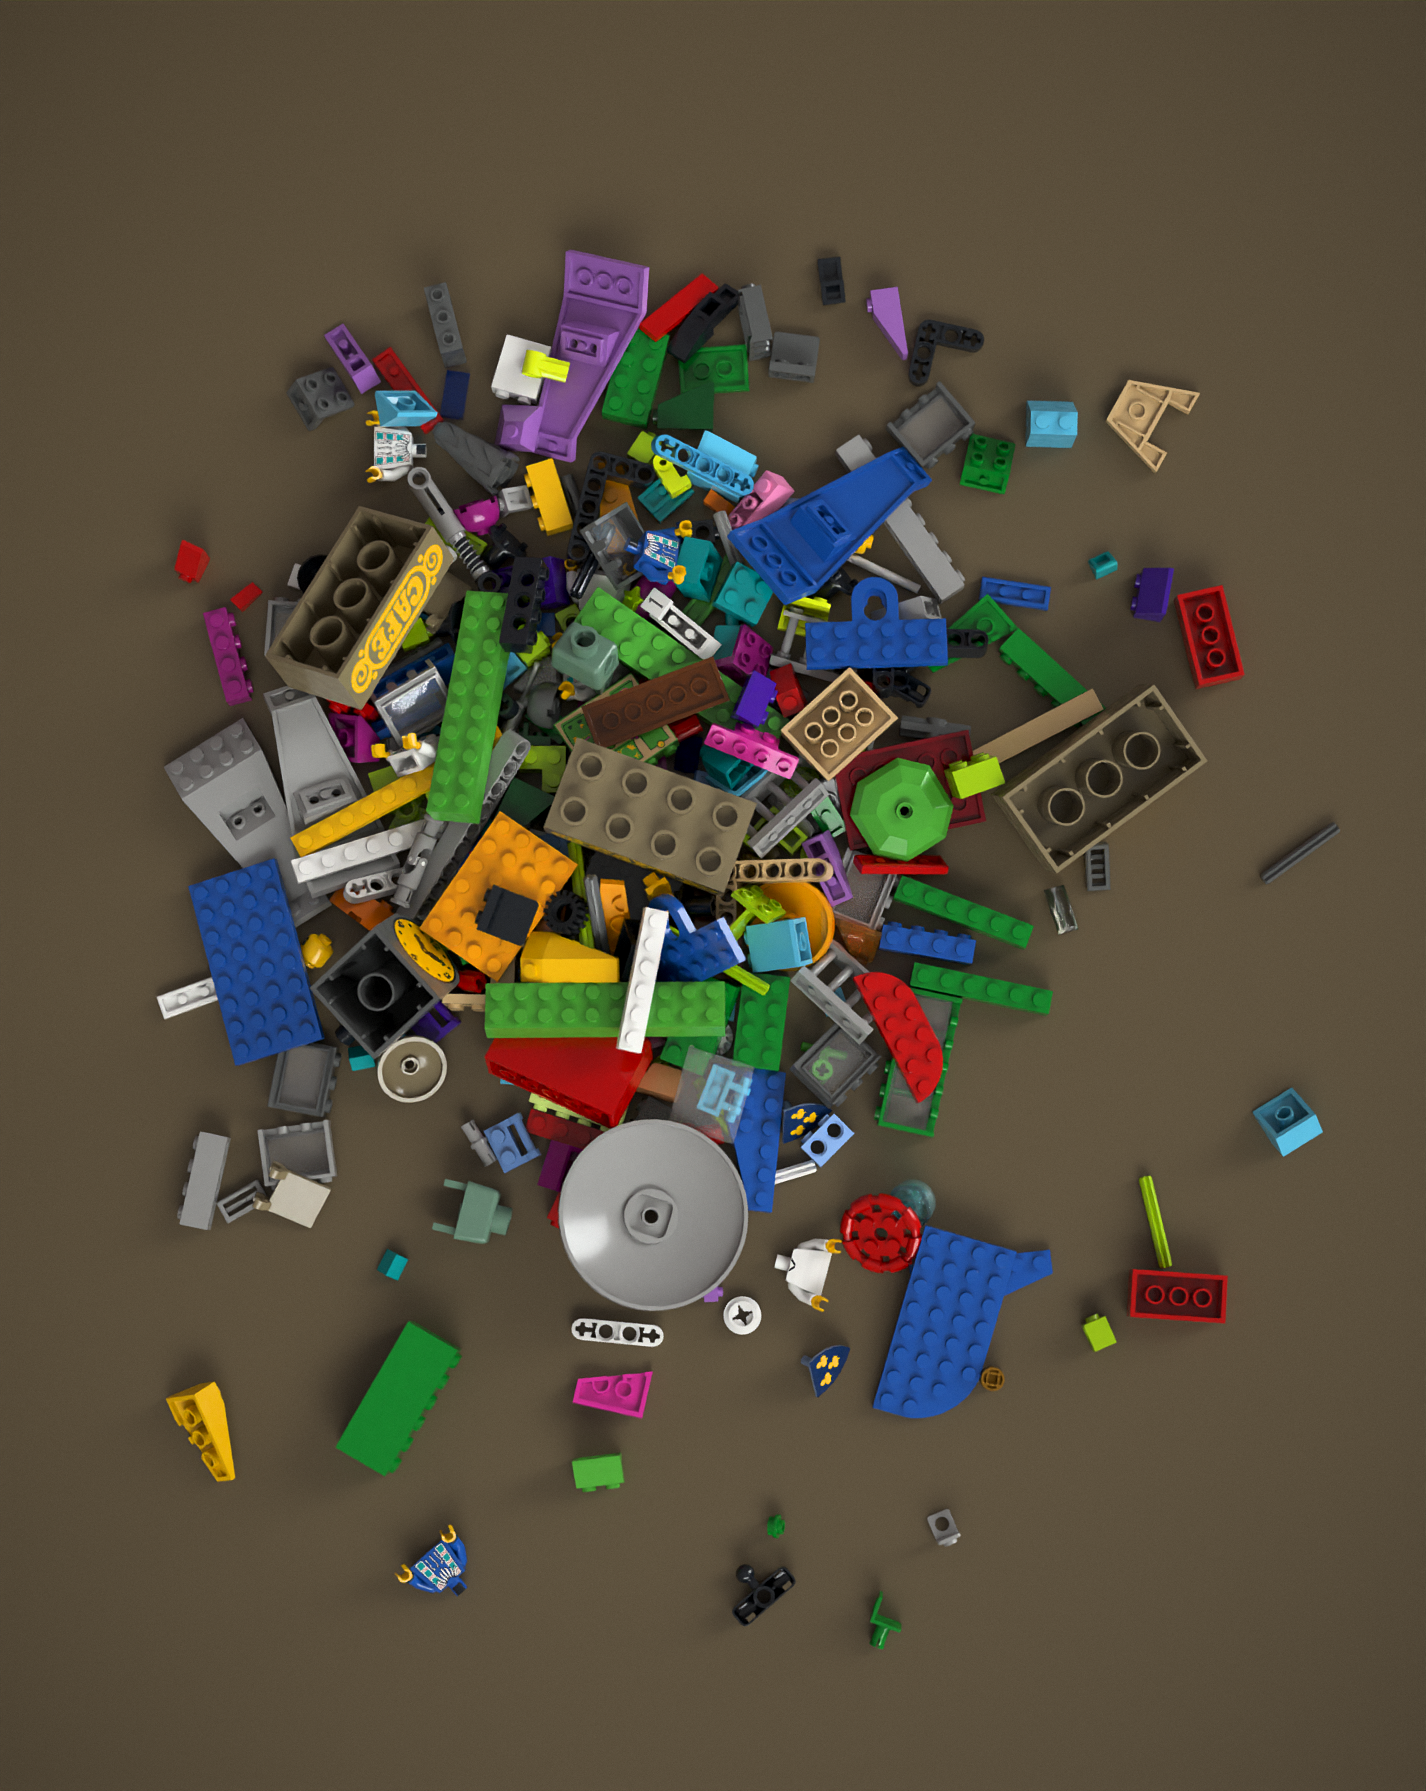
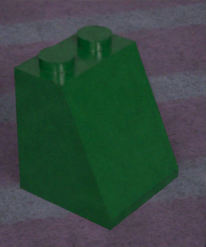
M708 382L658 404V410H653V425H657L658 430L713 431L714 382Z
M514 777L494 819L501 811L529 831L549 814L555 796Z

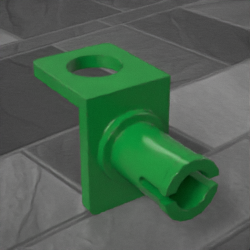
M879 1591L870 1614V1622L875 1623L876 1627L869 1644L875 1647L878 1641V1649L884 1648L890 1630L900 1633L902 1629L900 1622L877 1614L883 1599V1591Z

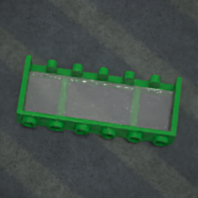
M909 987L916 996L941 1046L943 1055L941 1077L933 1092L920 1103H916L893 1057L891 1061L886 1060L884 1074L888 1076L886 1084L881 1083L879 1097H883L881 1107H876L874 1120H878L877 1126L933 1138L940 1099L944 1089V1080L949 1066L948 1061L953 1047L954 1033L958 1024L960 1005L963 999Z

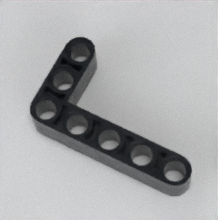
M596 452L591 456L566 552L567 560L571 564H583L587 558L590 547L584 537L577 532V528L579 526L586 527L597 520L606 480L640 489L648 488L655 478V470L650 464L605 452ZM601 460L604 462L605 467L597 469L593 462ZM617 466H624L628 472L625 475H620L616 472L615 468ZM642 471L647 472L650 479L643 481L639 478L638 473ZM596 482L600 489L592 491L588 488V483ZM590 504L594 507V512L586 513L582 506ZM579 548L583 551L584 555L580 558L574 557L571 550Z
M946 629L949 658H981L987 653L989 639L984 631ZM957 641L959 642V645L952 646L949 644V642ZM978 641L981 642L983 645L977 647L974 646L972 643ZM894 667L873 668V692L881 699L890 697L894 687ZM886 682L888 686L880 687L878 683Z

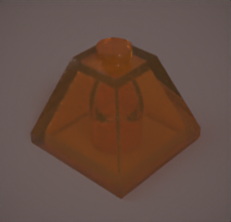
M837 918L835 929L846 951L861 965H867V962L872 963L882 932Z

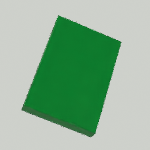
M746 344L701 347L685 364L678 360L681 394L708 382H714V394L749 391Z

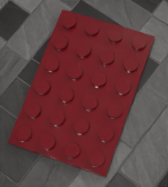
M969 730L863 751L845 766L834 778L849 849L855 850L869 847L850 817L857 782L896 758L930 765L954 805L948 829L986 822L981 792L963 799L953 797L944 770L949 769V764L959 760H962V762L971 761L973 751ZM903 806L900 809L901 815H906L908 813V808L906 806Z

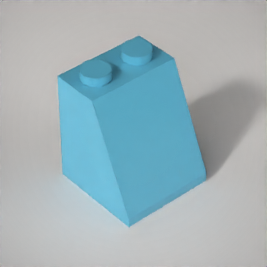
M1026 401L1025 447L1072 448L1077 437L1078 412L1074 403Z
M705 430L697 450L750 477H755L759 467L756 464V456ZM705 459L698 461V468L701 472H705L708 468ZM721 468L717 474L720 481H726L728 476L726 470ZM687 471V476L692 485L707 491L712 489L721 497L738 504L740 499L745 496L735 495ZM733 480L731 482L739 484L741 486L740 490L746 489V486L743 484L744 480Z
M806 917L746 926L744 940L749 945L748 964L752 968L753 973L801 967L813 963Z

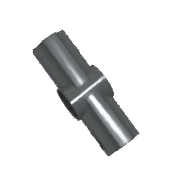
M902 715L899 736L924 739L962 730H969L970 735L971 726L949 723L947 720L928 717L922 719Z

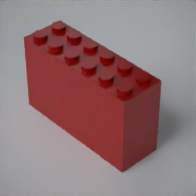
M618 1037L494 1038L485 1055L488 1073L612 1129L618 1126L653 1059L651 1042L647 1037H644L642 1051L639 1054L616 1049Z

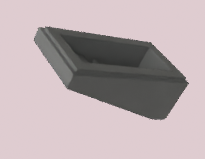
M1100 841L1084 853L1087 891L1111 890L1109 843ZM1102 849L1101 854H1091V850ZM1102 859L1103 863L1091 864V860ZM1091 869H1103L1104 873H1092ZM1104 878V882L1092 883V879Z

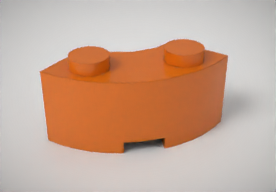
M345 888L336 890L329 899L331 903L369 931L394 915L391 912L393 907L383 899L380 903L375 899L358 904L349 903L343 896Z

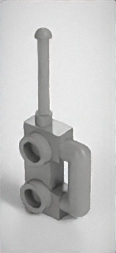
M534 662V667L524 693L516 701L519 705L517 715L513 719L503 722L500 729L502 735L508 730L517 732L526 709L523 707L524 697L529 693L540 666L539 662Z

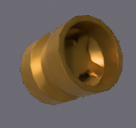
M991 1366L982 1370L979 1381L985 1389L997 1391L1003 1386L1005 1378L1000 1369Z

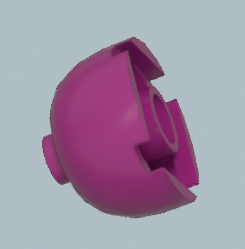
M490 496V499L486 501L483 498L459 506V509H453L466 532H477V536L488 533V529L497 523L500 509L496 496Z

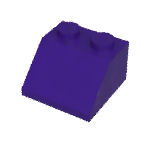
M1143 568L1140 574H1136L1134 588H1138L1137 596L1132 597L1130 610L1134 611V618L1161 622L1167 612L1174 568Z
M753 670L746 678L730 718L750 724L754 728L759 727L760 724L764 725L769 714L765 710L769 702H774L778 692L775 690L777 683Z

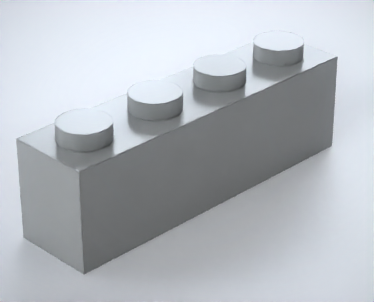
M201 1131L199 1136H195L193 1149L196 1152L194 1159H190L188 1165V1173L191 1174L189 1182L184 1184L182 1193L185 1196L184 1205H180L177 1219H180V1225L211 1230L231 1138Z

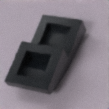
M840 257L817 259L823 305L846 303Z

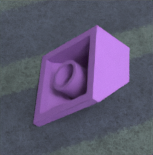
M502 405L494 444L506 451L534 452L543 407Z

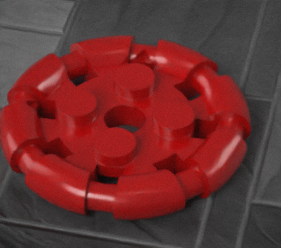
M879 1193L876 1196H872V1194L861 1196L850 1204V1209L845 1210L841 1219L840 1233H843L841 1241L844 1249L853 1260L856 1259L862 1264L861 1267L871 1272L883 1274L884 1271H890L891 1273H896L912 1264V1259L916 1257L922 1239L920 1220L910 1206L906 1207L901 1203L902 1200L895 1196ZM874 1205H879L881 1209H875ZM894 1210L902 1215L899 1219L892 1214ZM862 1213L865 1217L861 1219L857 1214ZM876 1229H885L888 1233V1236H879L877 1234ZM906 1229L910 1230L911 1234H906ZM858 1231V1237H853L852 1232ZM901 1246L906 1249V1253L900 1250ZM863 1248L866 1253L870 1254L869 1257L861 1252ZM883 1256H889L890 1261L883 1262Z

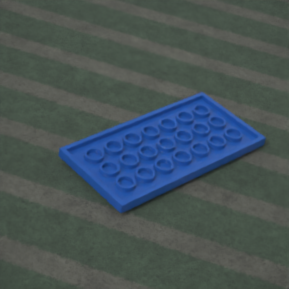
M273 858L188 886L235 1065L240 1066L325 1039L313 992L310 989L311 984L277 859Z

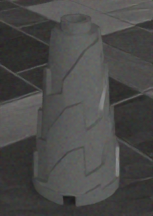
M439 422L432 431L435 442L448 452L491 495L494 496L500 492L496 489L499 486L505 489L514 477L519 466L514 461H520V459L510 451L507 452L495 444L470 434L451 422Z

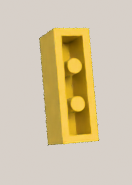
M553 458L526 466L528 473L523 475L527 487L533 488L534 495L530 497L534 509L539 508L541 517L537 518L541 531L546 530L547 536L572 529L573 522Z

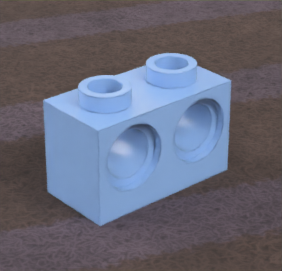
M826 1114L818 1122L820 1128L814 1134L810 1131L801 1140L803 1145L800 1148L820 1168L854 1134L835 1114L831 1117ZM830 1124H836L840 1127L839 1136L831 1137L828 1135L827 1128ZM813 1141L823 1143L824 1150L821 1154H815L811 1151L810 1146Z

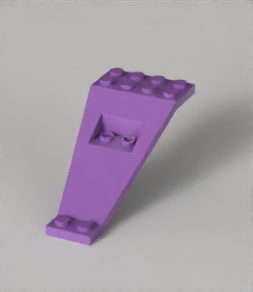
M575 250L566 251L564 297L550 358L569 362L570 365L565 383L547 378L544 380L539 406L543 407L535 451L532 453L567 462L576 460L577 437L647 313L649 267Z

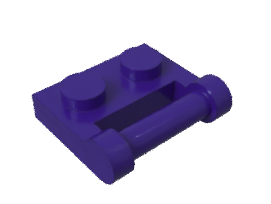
M441 1001L434 1008L448 1023L442 1028L428 1012L411 1027L417 1035L427 1037L435 1043H438L461 1024V1020L458 1017H454Z

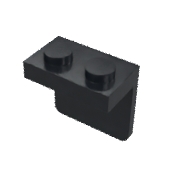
M493 885L492 889L488 888L483 901L487 903L484 910H479L474 922L478 925L476 929L522 946L526 941L539 904L537 901Z

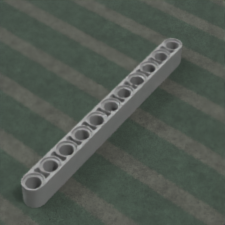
M513 730L503 733L492 751L479 824L450 821L432 851L419 886L413 892L410 899L409 909L400 906L395 914L408 916L422 925L453 880L460 864L471 850L529 753L531 745L528 740Z

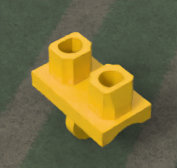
M653 872L643 879L647 887L645 891L649 902L661 894L674 896L665 877L659 879L656 873Z

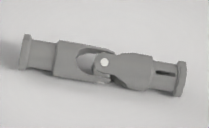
M427 814L424 816L425 821L421 831L416 834L406 863L397 881L399 885L395 895L390 900V902L408 909L412 894L419 886L425 867L437 840L435 838L440 825L444 823V821L434 820Z

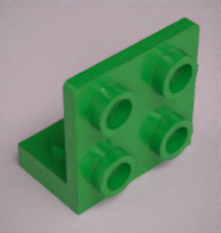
M972 434L969 439L959 485L1005 494L1015 443Z

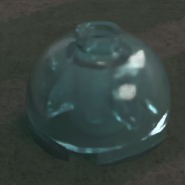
M908 1179L900 1182L891 1191L890 1195L901 1199V1203L906 1207L910 1206L914 1210L921 1226H924L933 1216L936 1207L935 1194L925 1182ZM896 1210L892 1212L898 1219L902 1216Z

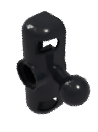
M894 667V681H901L903 685H894L891 696L900 697L906 702L911 701L917 708L924 707L931 695V688L909 675L911 670H916L919 667H902L901 669ZM873 668L865 669V676L868 679H873ZM886 682L878 683L881 687L888 686ZM919 685L926 689L924 695L916 691Z
M742 1564L737 1568V1579L741 1583H747L752 1589L732 1609L733 1616L742 1626L751 1624L795 1585V1577L786 1567H779L762 1583L755 1579L754 1569L750 1565ZM779 1570H781V1572L777 1576L773 1577ZM790 1581L792 1585L784 1590L783 1586ZM765 1589L770 1592L771 1596L768 1601L762 1602L758 1600L757 1594L760 1590ZM745 1602L739 1609L737 1608L741 1603ZM754 1613L755 1617L748 1622L746 1618Z

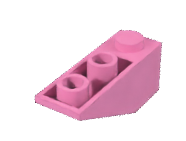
M766 470L754 484L752 492L745 495L728 516L732 530L758 521L779 510L794 493L792 487L782 476Z

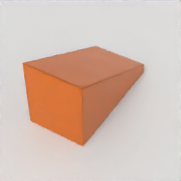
M710 489L703 500V505L715 512L725 510L727 516L735 509V506L712 489Z

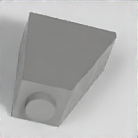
M918 596L898 603L899 620L942 619L937 599ZM885 607L870 612L872 617L870 620L882 619L886 614Z

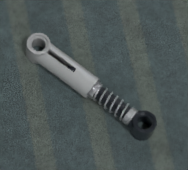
M423 467L413 468L408 474V487L410 491L416 496L447 543L450 542L453 548L457 549L456 553H460L459 558L464 559L463 563L467 564V569H470V574L475 579L474 582L478 586V591L500 593L501 580L499 576L493 573L492 570H489L487 565L483 564L484 561L480 560V555L476 554L477 550H474L472 548L473 545L469 543L470 540L465 538L466 534L464 532L466 529L431 479L429 472ZM417 477H423L426 481L423 485H416L413 483V480ZM427 492L429 493V495L431 496V498L433 499V501H434L435 504L437 505L438 509L435 507V505L433 504V502L431 501V499L429 498V496L426 494ZM487 581H492L496 584V587L493 590H486L483 585Z

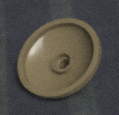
M409 1035L398 1039L381 1054L377 1064V1078L384 1092L391 1098L406 1103L419 1102L432 1096L441 1087L447 1073V1061L442 1049L433 1040L419 1035ZM408 1060H411L412 1063L406 1066L405 1063Z

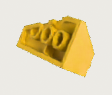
M532 931L520 958L521 982H619V958L595 948L586 947L578 941L569 940L555 932Z
M215 1381L201 1383L167 1397L166 1400L175 1421L179 1426L184 1425L191 1435L188 1440L192 1445L195 1443L202 1452L201 1459L216 1481L233 1480L235 1472L225 1406Z

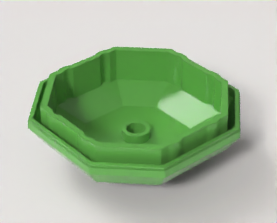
M896 758L857 782L850 817L874 855L908 862L946 838L954 805L930 765ZM903 806L908 808L906 815H901L900 809Z

